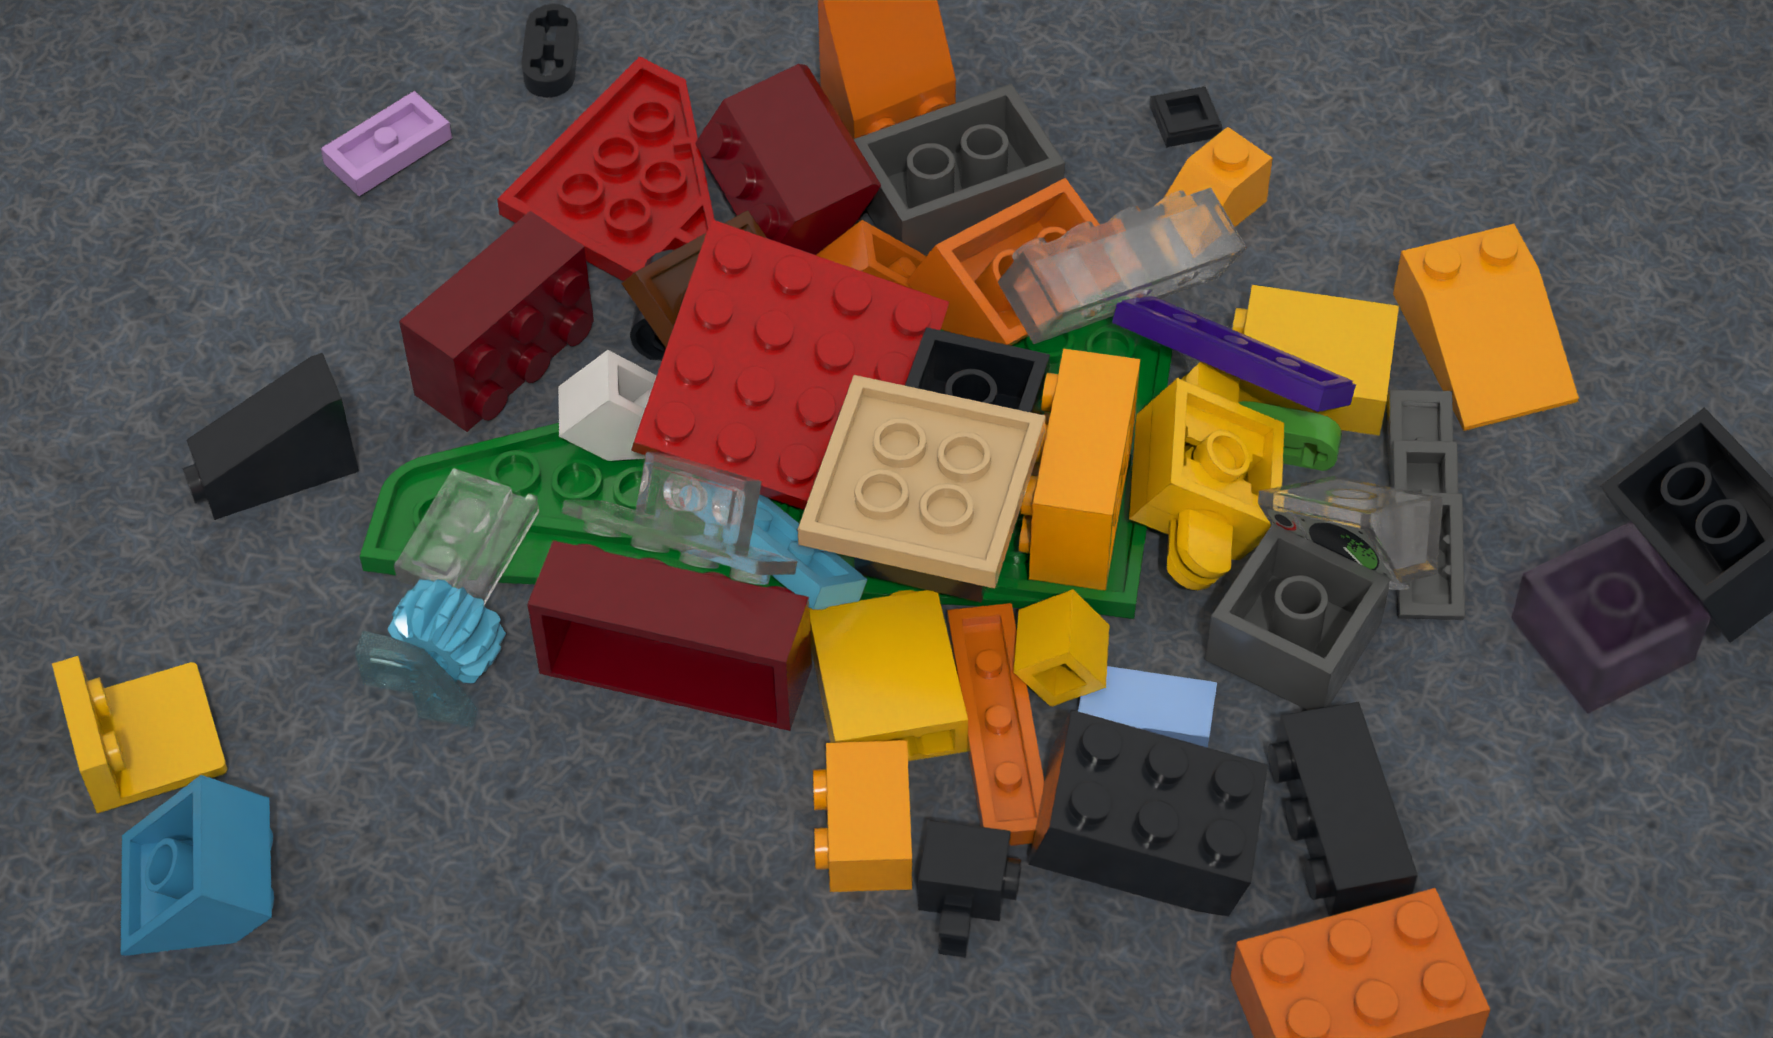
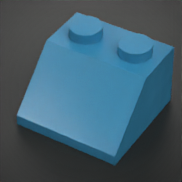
M200 775L122 835L120 955L127 956L237 943L272 918L274 891L271 887L270 851L273 844V832L270 828V801L268 797Z

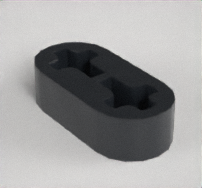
M543 5L529 14L526 21L521 62L524 85L530 93L538 97L550 98L562 95L572 87L575 80L579 44L577 18L575 13L564 5ZM550 26H560L556 30L555 41L546 40V33H548ZM546 60L555 61V68L552 70V74L548 76L541 75L545 70Z

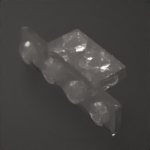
M646 452L636 510L601 500H564L562 514L584 520L583 530L588 533L607 537H621L622 533L632 535L631 546L652 552L667 553L670 548L681 551L679 559L681 562L703 568H718L720 563L731 567L729 576L739 581L765 585L769 584L770 575H793L796 573L797 560L750 546L762 481L678 456L659 452Z

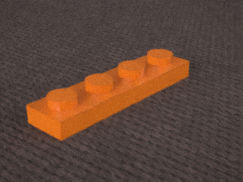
M1012 603L947 610L949 641L968 716L967 748L980 826L1011 831L1010 846L1032 844L1044 788V777L1027 684L1014 673L1017 629Z

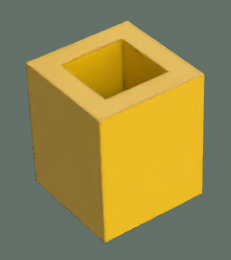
M1074 589L1019 609L1014 673L1051 707L1106 688L1110 625Z

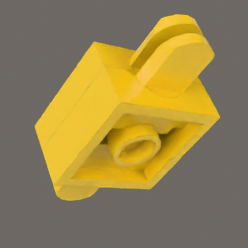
M1199 362L1182 379L1176 378L1136 415L1129 511L1130 520L1168 534V573L1177 583L1185 588L1197 591L1209 588L1220 577L1231 570V560H1241L1259 545L1274 523L1266 509L1281 512L1284 422L1239 404L1240 381L1238 377L1204 362Z

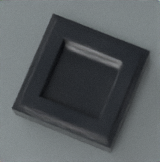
M1206 86L1150 96V109L1166 148L1213 139L1223 130Z

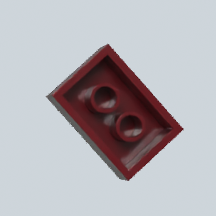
M530 211L404 316L399 323L414 395L466 432L482 419L489 421L495 418L503 410L510 394L525 381L533 383L540 379L546 372L550 360L567 345L576 346L580 344L590 332L594 318L585 248Z

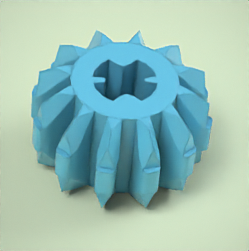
M420 579L412 590L407 591L393 612L392 616L394 618L387 629L394 639L393 644L397 650L407 654L410 657L411 664L420 665L427 669L430 675L438 674L451 683L456 680L463 683H475L478 677L483 672H486L489 665L493 664L501 650L500 645L506 635L500 624V617L496 612L484 606L483 599L474 598L466 592L464 587L457 589L445 580L439 579L435 582Z

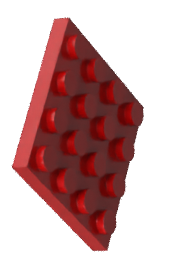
M711 219L631 451L805 510L853 376L857 375L905 386L926 327L941 330L949 302Z

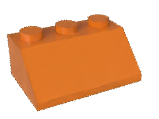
M1064 178L938 243L908 278L907 282L914 290L949 302L941 327L942 330L1011 346L1131 280L1136 273L1068 180Z

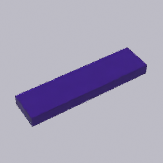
M1154 296L1117 302L1112 323L1317 412L1351 404L1356 384L1352 383L1353 380Z

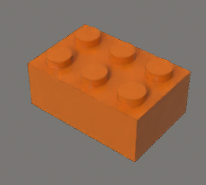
M1436 888L1236 942L1230 979L1254 1038L1482 1037L1490 1007Z

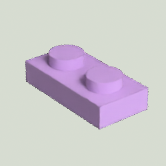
M413 91L322 147L323 162L352 191L361 196L452 139L450 122Z

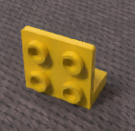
M79 656L52 663L78 767L97 813L185 787L200 775L214 778L227 772L228 768L196 663H186L107 688L103 687L100 677L87 680Z

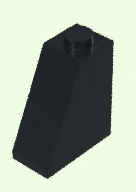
M323 353L309 357L188 438L187 443L194 464L183 468L194 503L207 500L214 520L359 472L342 398Z

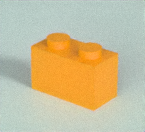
M907 740L826 743V769H813L814 810H827L828 828H814L815 869H829L830 892L912 889V844Z

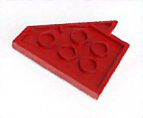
M639 56L497 199L499 214L516 223L528 212L532 211L583 245L586 262L622 281H625L633 273L643 268L647 259L654 254L667 250H676L705 234L711 219H715L702 156L695 144L698 137L686 79Z

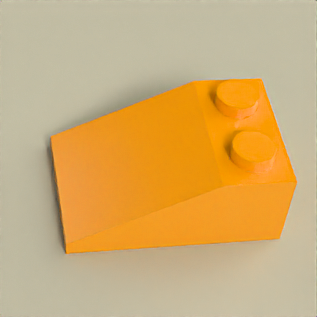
M1515 224L1401 251L1393 295L1442 390L1452 391L1453 411L1463 431L1578 402V393L1539 267Z

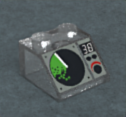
M1339 476L1259 491L1258 504L1271 525L1274 523L1390 578L1389 590L1410 588V581L1437 574L1443 507L1442 497Z

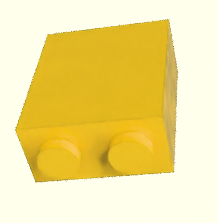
M1252 285L1248 309L1236 308L1232 330L1353 380L1352 383L1356 384L1349 406L1317 412L1238 378L1240 381L1239 402H1259L1318 413L1334 420L1341 430L1380 436L1387 401L1399 306Z
M901 590L886 597L830 606L823 610L809 609L811 652L830 743L907 740L908 761L967 752L968 716L938 592L930 590L917 592Z

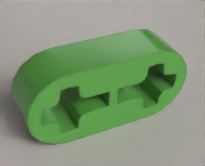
M1239 402V404L1284 422L1283 464L1326 471L1335 465L1342 432L1339 425L1328 416L1259 402Z

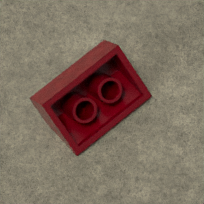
M796 64L723 99L695 142L737 216L748 210L767 239L813 255L818 254L852 228L882 186L808 65Z

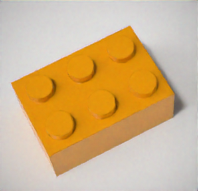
M1063 348L1059 373L1046 374L1041 411H1046L1044 413L1045 432L1021 505V514H1024L1020 533L1019 552L1030 553V580L1106 591L1133 442L1140 359Z

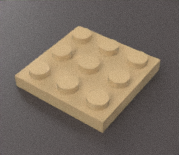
M854 375L798 527V545L995 589L1044 436L1045 415Z

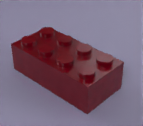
M553 540L527 603L539 674L791 731L812 669L809 597L795 594L793 591L780 586H757L731 580L729 577L717 572L699 573L668 566L654 558L635 559L608 553L590 544L572 545Z

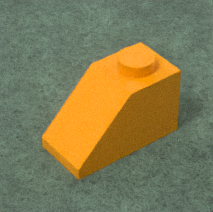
M1225 128L1187 159L1145 227L1144 234L1189 265L1267 202L1273 158L1231 128Z

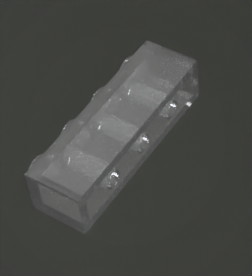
M1211 188L1190 195H1186L1183 190L1169 194L1154 207L1141 211L1138 206H1132L1117 213L1107 223L1094 227L1093 223L1088 221L1073 227L1060 239L1047 243L1043 237L1025 243L1013 253L1012 258L1014 262L999 279L998 284L1033 344L1114 316L1117 302H1122V300L1149 296L1162 299L1218 279L1247 247Z

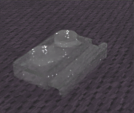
M453 468L394 564L397 580L415 586L420 579L433 582L437 579L445 580L457 589L464 587L466 592L474 598L483 599L485 605L539 513L537 496L528 493L525 498L513 494L511 487Z

